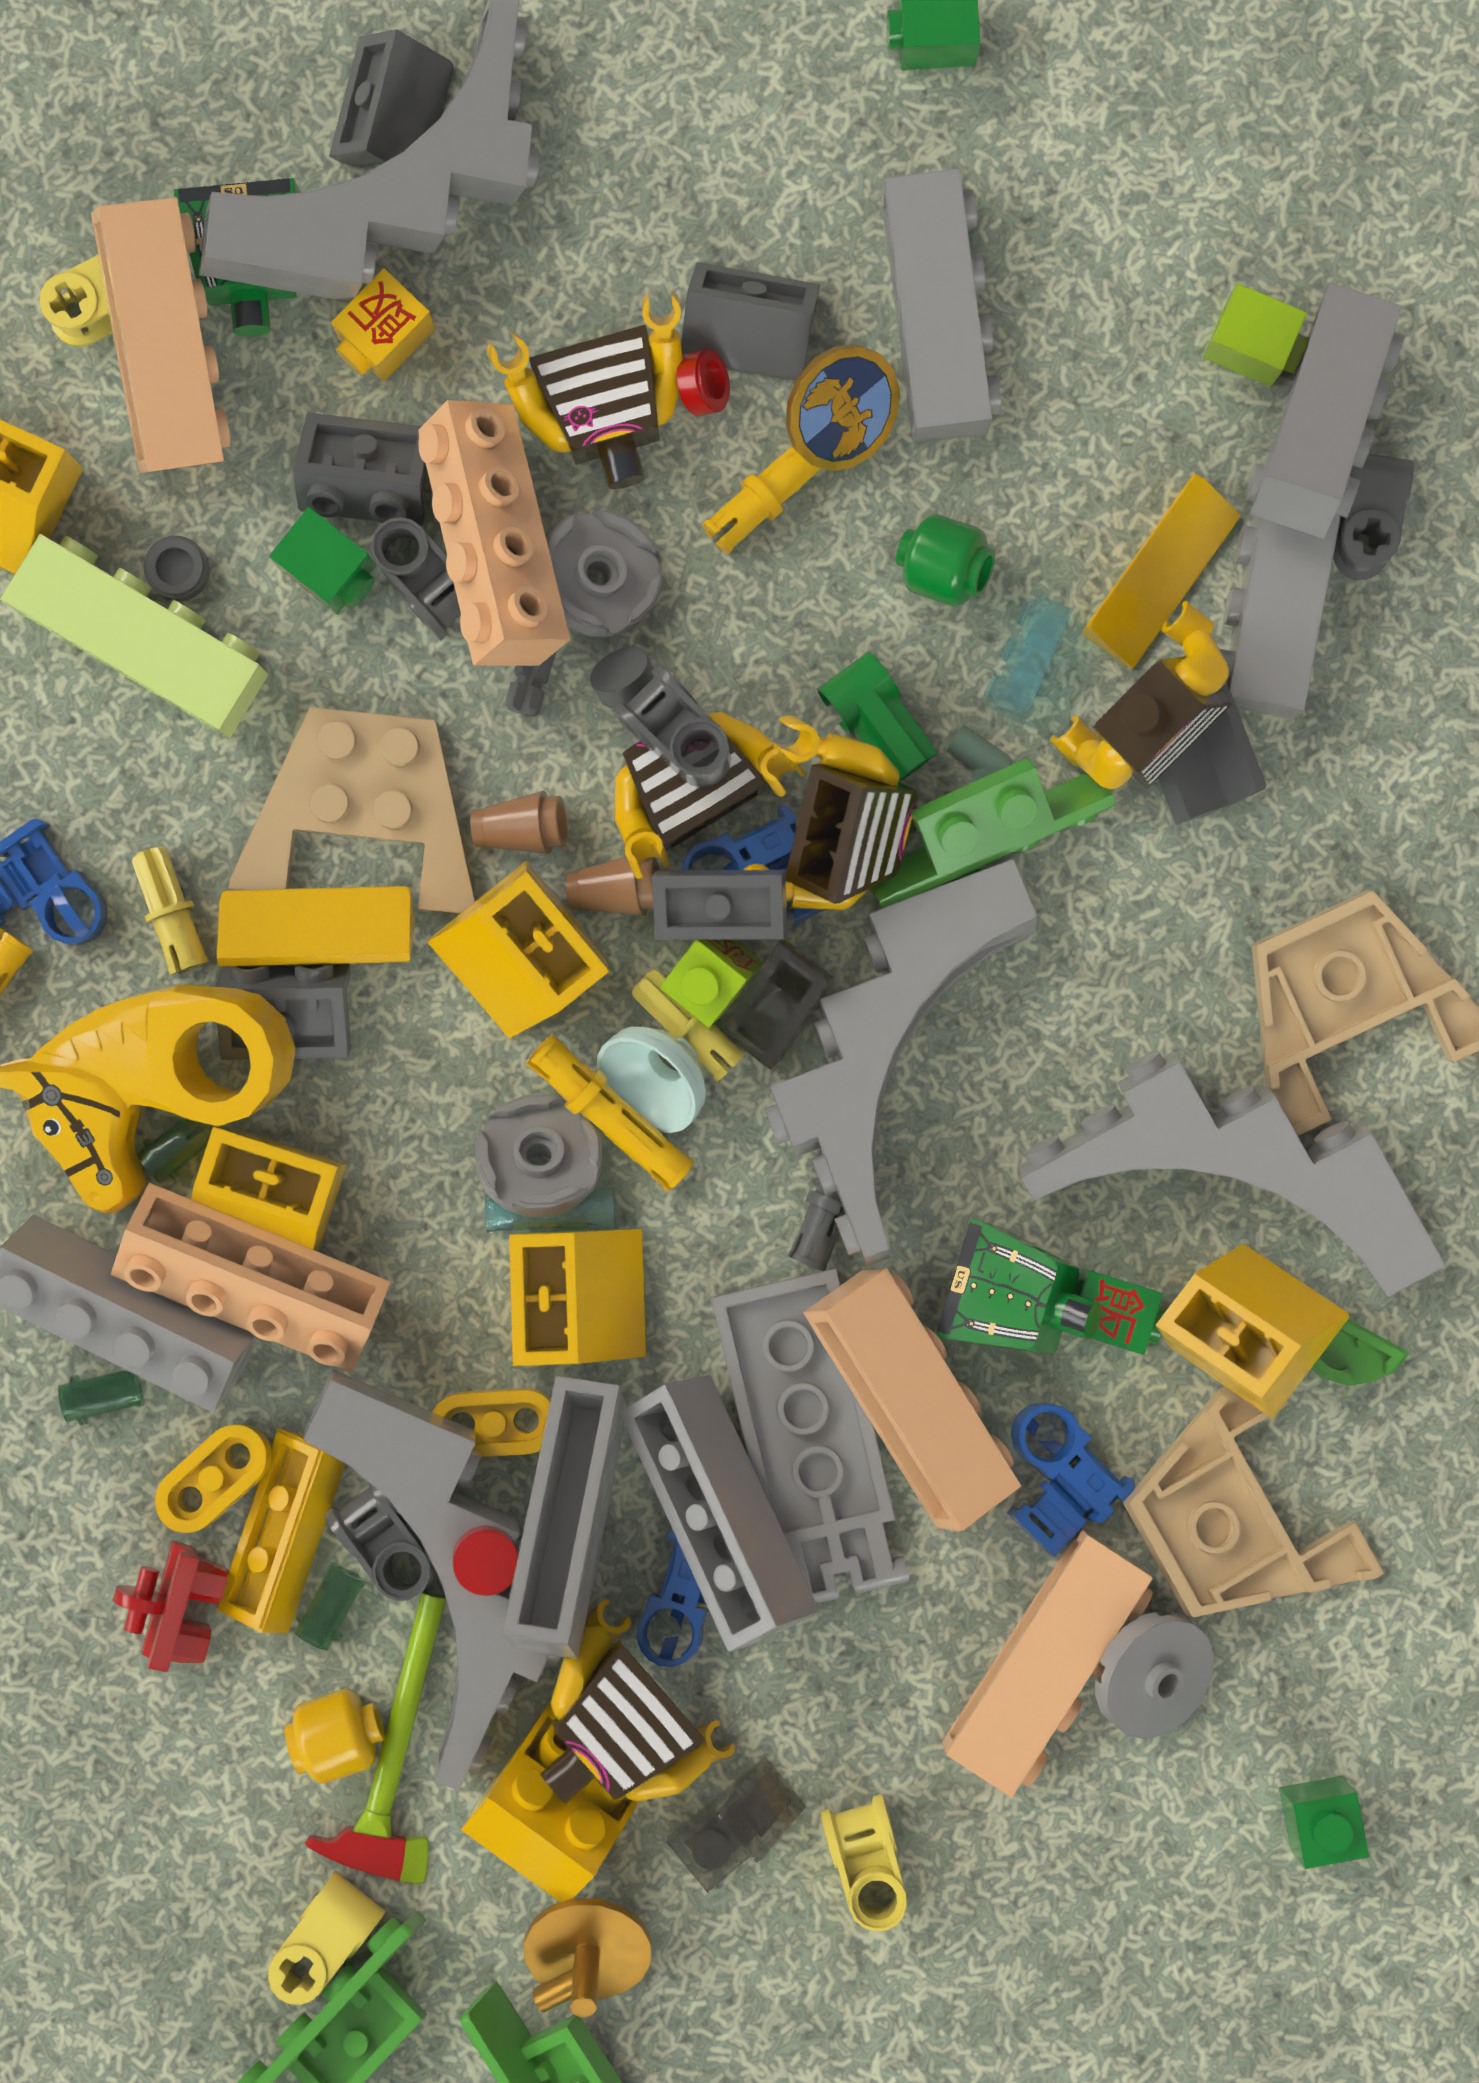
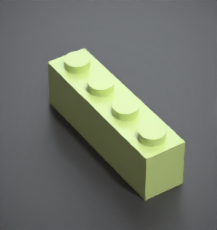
M39 534L0 599L17 612L226 737L231 738L269 675L255 662L260 652L228 632L222 642L201 629L206 620L175 600L166 609L147 598L153 588L129 572L119 568L114 577L95 567L94 563L98 555L72 538L65 535L61 543L57 544Z

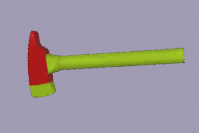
M427 1591L421 1593L385 1732V1740L382 1743L364 1812L355 1826L345 1827L337 1836L327 1838L309 1835L305 1841V1845L309 1849L349 1868L413 1884H421L425 1880L428 1864V1839L425 1836L404 1837L392 1834L391 1811L446 1601L445 1596Z

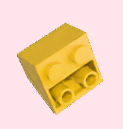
M0 419V568L15 575L39 534L48 539L51 538L84 468L65 449Z
M527 860L428 939L429 945L509 1039L560 1012L609 972L607 956Z
M228 1125L215 1126L212 1128L195 1180L191 1200L319 1252L348 1164Z
M643 1228L516 1232L509 1235L513 1366L581 1364L647 1356Z
M1242 1243L1196 1272L1157 1322L1156 1326L1169 1348L1273 1419L1350 1316L1348 1312Z
M548 1703L489 1785L461 1830L554 1899L563 1902L573 1899L596 1875L638 1802L627 1798L625 1795L614 1800L595 1778L567 1804L554 1793L540 1773L569 1747L553 1730L552 1722L556 1716L553 1713L551 1703Z

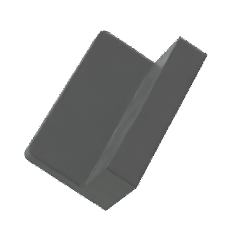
M397 29L360 36L329 157L342 164L358 166L372 163L383 164L404 152L440 119L453 72L452 61Z
M696 262L687 291L681 338L682 355L708 348L714 350L722 358L726 368L796 381L797 377L805 369L810 332L816 311L820 284Z
M1225 682L1221 688L1232 698L1228 685ZM1235 703L1158 778L1176 825L1231 806L1266 788L1265 779Z
M785 870L656 871L652 875L655 940L784 939L794 925V912L787 910Z

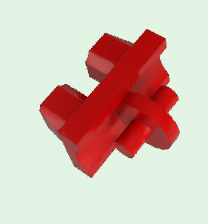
M172 1540L158 1592L154 1590L160 1571L152 1567L141 1566L136 1586H116L112 1600L115 1604L129 1609L124 1625V1630L127 1632L142 1634L147 1615L151 1614L141 1653L149 1658L147 1664L149 1669L168 1672L171 1661L177 1663L205 1662L211 1641L212 1629L209 1624L183 1619L188 1599L219 1605L228 1580V1571L224 1566L206 1558L198 1557L191 1545Z

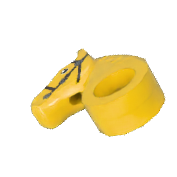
M184 984L129 996L96 1009L76 1020L41 1047L32 1058L1 1064L0 1088L13 1090L19 1095L32 1134L61 1166L81 1199L91 1210L110 1214L116 1213L130 1205L143 1194L146 1187L144 1168L135 1153V1136L140 1122L142 1106L169 1111L184 1118L214 1126H221L249 1117L270 1105L291 1081L296 1048L285 1017L261 995L237 988ZM213 1021L230 1027L241 1036L248 1048L251 1069L248 1081L242 1090H230L218 1086L206 1076L200 1066L196 1046L199 1033L207 1022Z

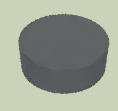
M168 536L158 540L148 550L144 560V574L150 587L161 597L171 601H186L197 596L205 588L210 575V565L206 554L194 541L183 536Z
M637 647L622 648L604 657L594 667L590 676V683L605 706L615 708L619 703L627 705L653 679L651 671L654 669V666L644 650Z

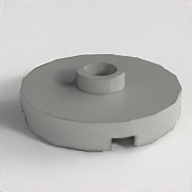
M594 510L592 514L583 513L576 516L578 514L576 513L564 518L546 537L567 627L587 636L613 637L635 628L655 606L663 584L662 568L659 570V563L655 557L657 550L651 538L628 518L603 510ZM594 569L602 572L606 578V584L597 585L593 583L588 577L587 570Z
M550 1094L521 1096L499 1106L490 1115L491 1120L485 1124L483 1130L480 1129L475 1141L476 1174L486 1194L503 1209L525 1217H554L577 1207L594 1191L602 1171L601 1135L596 1126L580 1112L576 1115L570 1112L564 1106L565 1099ZM536 1155H543L550 1159L543 1166H535L528 1162L531 1157Z
M1157 1612L1141 1615L1123 1627L1104 1651L1100 1664L1105 1669L1102 1674L1101 1683L1097 1679L1095 1680L1094 1694L1101 1713L1127 1736L1149 1739L1168 1734L1187 1721L1204 1699L1212 1680L1214 1654L1208 1636L1182 1614L1170 1612L1171 1615L1161 1616Z

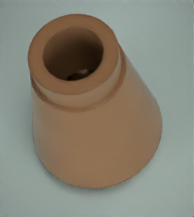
M540 791L486 806L483 809H473L471 812V835L476 847L488 846L489 848L550 854L553 847H564L567 842V814L561 796L548 797L545 791Z
M626 856L583 868L579 871L568 872L566 875V895L570 909L645 916L648 909H653L652 875L656 871H660L657 859L655 857L647 858L640 864L639 868L643 875L642 879H637L634 876Z

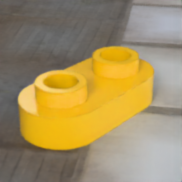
M535 1388L464 1391L445 1397L436 1405L432 1412L449 1420H452L453 1416L459 1412L470 1414L475 1421L474 1433L476 1443L473 1450L480 1452L481 1457L525 1455L536 1453L541 1449L551 1398L546 1393ZM523 1408L534 1410L539 1418L538 1427L530 1432L520 1430L515 1423L517 1411Z
M248 1424L228 1425L215 1431L159 1484L155 1494V1508L160 1520L168 1528L180 1533H193L212 1525L267 1474L272 1461V1449L265 1434L258 1428ZM238 1443L245 1445L250 1452L249 1463L244 1468L235 1466L230 1459V1451ZM188 1487L198 1489L202 1495V1505L197 1511L189 1510L183 1503V1494Z

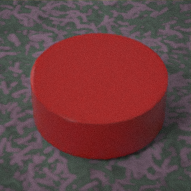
M708 348L682 355V361L677 367V386L686 409L694 416H703L724 410L730 396V380L722 358L714 350Z
M478 1526L468 1530L459 1538L454 1547L452 1559L455 1577L464 1589L475 1595L490 1596L504 1591L514 1580L518 1561V1550L515 1542L508 1533L494 1526Z

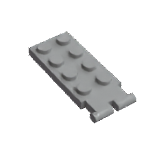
M836 1268L711 1297L748 1458L816 1604L839 1598L834 1575L850 1571L855 1594L910 1581L904 1556L891 1559L883 1523L894 1521L895 1516L874 1427L803 1314L805 1310L840 1286Z

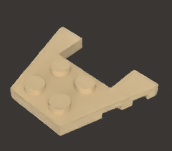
M309 707L229 879L228 889H289L295 834L298 831L424 844L418 909L420 911L461 914L476 901L436 720Z
M1365 890L1251 944L1266 1086L1270 1088L1277 1098L1297 1136L1332 1120L1308 1068L1306 1059L1420 1005L1423 1006L1446 1060L1454 1063L1479 1051V1007L1470 998L1471 995L1461 984L1447 974L1427 952L1428 949L1372 890Z
M1224 1385L1217 1390L1137 1484L1133 1492L1123 1501L1126 1510L1185 1615L1192 1618L1269 1602L1278 1597L1302 1592L1311 1593L1353 1581L1376 1579L1383 1575L1382 1568L1355 1522L1348 1521L1296 1551L1234 1440L1235 1436L1269 1416ZM1288 1401L1285 1402L1282 1408L1289 1405Z

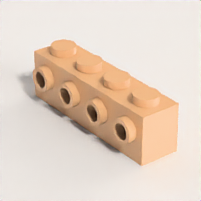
M447 400L418 430V446L421 459L426 463L433 492V513L440 522L445 543L447 572L450 579L454 582L461 611L460 627L462 635L468 641L473 666H539L571 639L514 405Z
M152 1183L148 1184L125 1229L110 1274L128 1282L139 1290L154 1292L188 1306L200 1315L213 1316L245 1329L259 1339L277 1342L309 1355L321 1364L336 1366L350 1373L355 1368L391 1283L388 1280Z

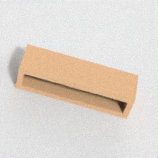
M177 197L98 206L91 212V218L139 473L222 462L224 461L222 448L230 447V431L224 410H215L211 384L219 382V371L212 344L203 345L199 319L207 318V302L202 281L200 279L192 280L187 253H194L196 248L191 217L189 213H180Z
M887 1268L862 1270L805 1310L803 1314L936 1528L963 1531L1021 1487V1484L1011 1470V1467L1014 1465L1012 1455L1001 1440L989 1434L978 1416L981 1408L977 1398L964 1383L957 1381L944 1361L947 1358V1352L943 1343L931 1329L923 1327L911 1307L914 1303L913 1296L905 1282L898 1275L890 1273Z
M1081 1528L1071 1540L942 1741L946 1755L1011 1798L1021 1784L1030 1787L1041 1773L1047 1761L1048 1754L1043 1749L1055 1730L1057 1729L1064 1733L1077 1717L1083 1703L1078 1694L1091 1675L1096 1678L1102 1676L1105 1667L1100 1664L1106 1647L1118 1634L1126 1620L1131 1623L1140 1617L1148 1606L1153 1591L1147 1587L1153 1577L1143 1567Z

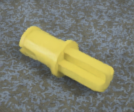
M154 847L139 852L133 857L132 864L150 912L144 918L146 923H152L170 976L194 969V966H203L209 963L190 910L194 908L193 901H185L168 850L164 847Z
M651 970L634 986L631 992L633 998L672 1036L684 1038L698 1055L696 1060L718 1082L728 1073L729 1067L712 1050H715L732 1068L745 1055V1052L739 1049L715 1024L708 1028L661 990L659 986L666 979V976L660 970Z

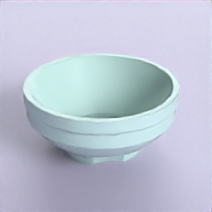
M628 1027L611 1037L601 1047L597 1055V1069H600L608 1077L606 1083L660 1132L674 1133L682 1131L694 1121L705 1103L706 1089L701 1068L696 1060L698 1055L694 1048L682 1037H674L664 1030L649 1027ZM658 1054L664 1057L676 1070L665 1065Z

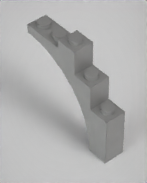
M489 0L482 13L474 58L460 91L440 119L401 154L360 177L316 191L273 196L211 192L205 211L199 275L351 302L356 297L362 283L371 284L373 279L377 248L376 245L366 242L434 254L445 234L453 235L459 207L458 196L515 205L526 186H534L539 167V149L530 147L532 124L514 121L519 108L521 84L511 80L513 58L521 59L527 32L526 20L517 19L519 0Z
M1014 859L869 913L872 934L863 937L864 945L875 972L887 969L888 974L820 999L824 1019L814 1022L826 1057L829 1058L838 1054L840 1060L770 1086L776 1104L764 1109L778 1145L790 1140L796 1157L819 1148L821 1149L822 1155L812 1158L818 1179L825 1195L837 1191L846 1214L835 1218L840 1236L848 1255L860 1251L866 1267L890 1258L888 1242L876 1203L873 1156L879 1110L897 1059L919 1021L954 982L991 954L1036 931L1038 916Z
M1159 1051L1149 1053L1134 1061L1125 1069L1128 1077L1120 1080L1118 1084L1129 1105L1117 1110L1116 1106L1112 1104L1095 1111L1081 1122L1083 1130L1063 1141L1060 1140L1058 1135L1042 1140L1025 1152L1027 1161L1018 1165L1021 1180L1033 1201L1081 1180L1127 1170L1187 1169L1233 1177L1278 1194L1322 1221L1361 1258L1387 1297L1446 1267L1373 1134L1362 1121L1352 1126L1348 1121H1344L1328 1127L1314 1138L1316 1145L1305 1150L1277 1098L1268 1086L1259 1091H1256L1254 1086H1249L1231 1094L1220 1103L1222 1111L1210 1116L1174 1051L1162 1057Z
M332 1369L305 1428L303 1440L349 1465L390 1500L420 1538L442 1582L455 1629L457 1671L451 1714L434 1761L435 1781L459 1791L467 1772L477 1775L483 1766L492 1738L486 1736L485 1733L494 1713L504 1716L511 1705L518 1686V1679L512 1677L513 1672L537 1682L545 1664L554 1667L561 1656L514 1649L502 1635L512 1590L511 1585L498 1594L480 1596L464 1589L455 1577L452 1559L454 1547L459 1538L474 1527L488 1525L504 1530L515 1542L518 1556L521 1546V1540L518 1539L520 1529L517 1518L454 1492L456 1485L464 1489L468 1487L481 1458V1453L473 1450L476 1443L474 1430Z

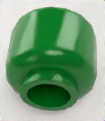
M932 514L925 518L916 530L907 529L899 542L896 553V564L903 567V579L907 590L953 607L963 605L971 596L978 598L982 595L990 580L995 562V551L988 548L987 537L984 531L975 526L938 514Z

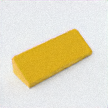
M1194 472L1081 634L1133 670L1162 629L1163 624L1172 615L1237 523L1241 514L1203 477Z
M406 886L223 891L219 902L218 966L408 962L411 959L415 929L412 891Z
M279 1427L271 1446L272 1461L267 1474L259 1481L228 1573L223 1598L216 1610L261 1633H289L327 1521L325 1512L332 1506L346 1464L304 1441L303 1435Z

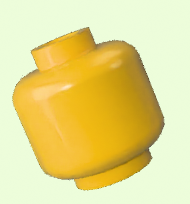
M341 1689L300 1703L294 1710L293 1723L285 1725L284 1728L288 1753L296 1772L299 1775L307 1773L318 1784L328 1783L369 1769L375 1762L376 1743L385 1740L384 1725L378 1707L374 1702L364 1705L359 1695L351 1689Z

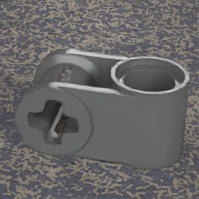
M1368 453L1362 468L1352 465L1349 476L1360 479V484L1347 518L1340 517L1333 554V561L1337 569L1344 576L1354 580H1368L1377 576L1397 552L1401 542L1404 513L1412 487L1413 460ZM1360 534L1369 536V546L1376 549L1372 555L1363 553V543L1357 541Z
M402 517L388 519L380 524L373 533L371 541L372 556L383 575L404 597L403 600L434 636L441 641L448 635L446 627L461 615L454 582L450 579L447 572V555L421 526L413 520ZM398 538H410L419 544L417 557L408 565H392L386 559L388 547Z
M658 664L651 671L653 679L627 705L619 703L612 712L650 751H654L682 780L692 786L702 788L713 786L724 779L730 769L732 758L727 736L722 728L698 705L685 687ZM707 739L715 743L719 748L715 761L701 768L693 767L686 763L683 756L687 746L695 740Z
M370 1483L369 1488L341 1509L333 1506L325 1512L326 1520L337 1539L357 1559L377 1589L385 1597L396 1601L410 1600L425 1591L435 1580L437 1572L420 1538L390 1500ZM375 1507L378 1509L376 1514L363 1524H359V1520ZM405 1551L413 1554L418 1559L421 1565V1576L416 1584L402 1583L394 1576L391 1562L396 1552Z

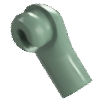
M965 725L962 726L946 750L973 769V781H977L1012 765V760L1007 753Z

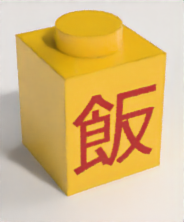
M385 268L372 279L371 284H368L331 321V325L341 341L335 348L341 358L360 376L363 377L371 370L383 382L436 329L430 311Z

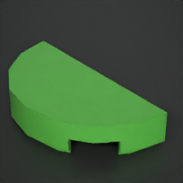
M1348 1319L1312 1366L1311 1370L1321 1378L1346 1386L1371 1383L1384 1375L1388 1376L1394 1373L1410 1352Z

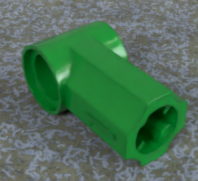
M871 652L865 653L817 688V692L825 706L828 707L832 704L843 721L839 723L842 729L848 735L854 733L860 742L879 748L898 769L899 782L909 777L937 755L938 752L920 729L918 723L900 702L901 693L895 682Z

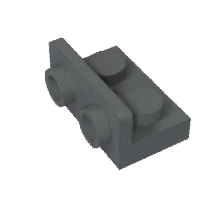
M307 412L293 467L298 509L304 512L307 507H310L322 517H344L380 523L391 518L402 517L413 520L421 526L425 514L423 490L428 472L426 463L421 459L418 446V430L422 426Z
M350 964L223 967L215 987L237 988L259 994L285 1017L296 1048L294 1059L349 1057L351 1038L347 987L351 978ZM217 1023L221 1060L250 1059L249 1050L241 1036L230 1027Z

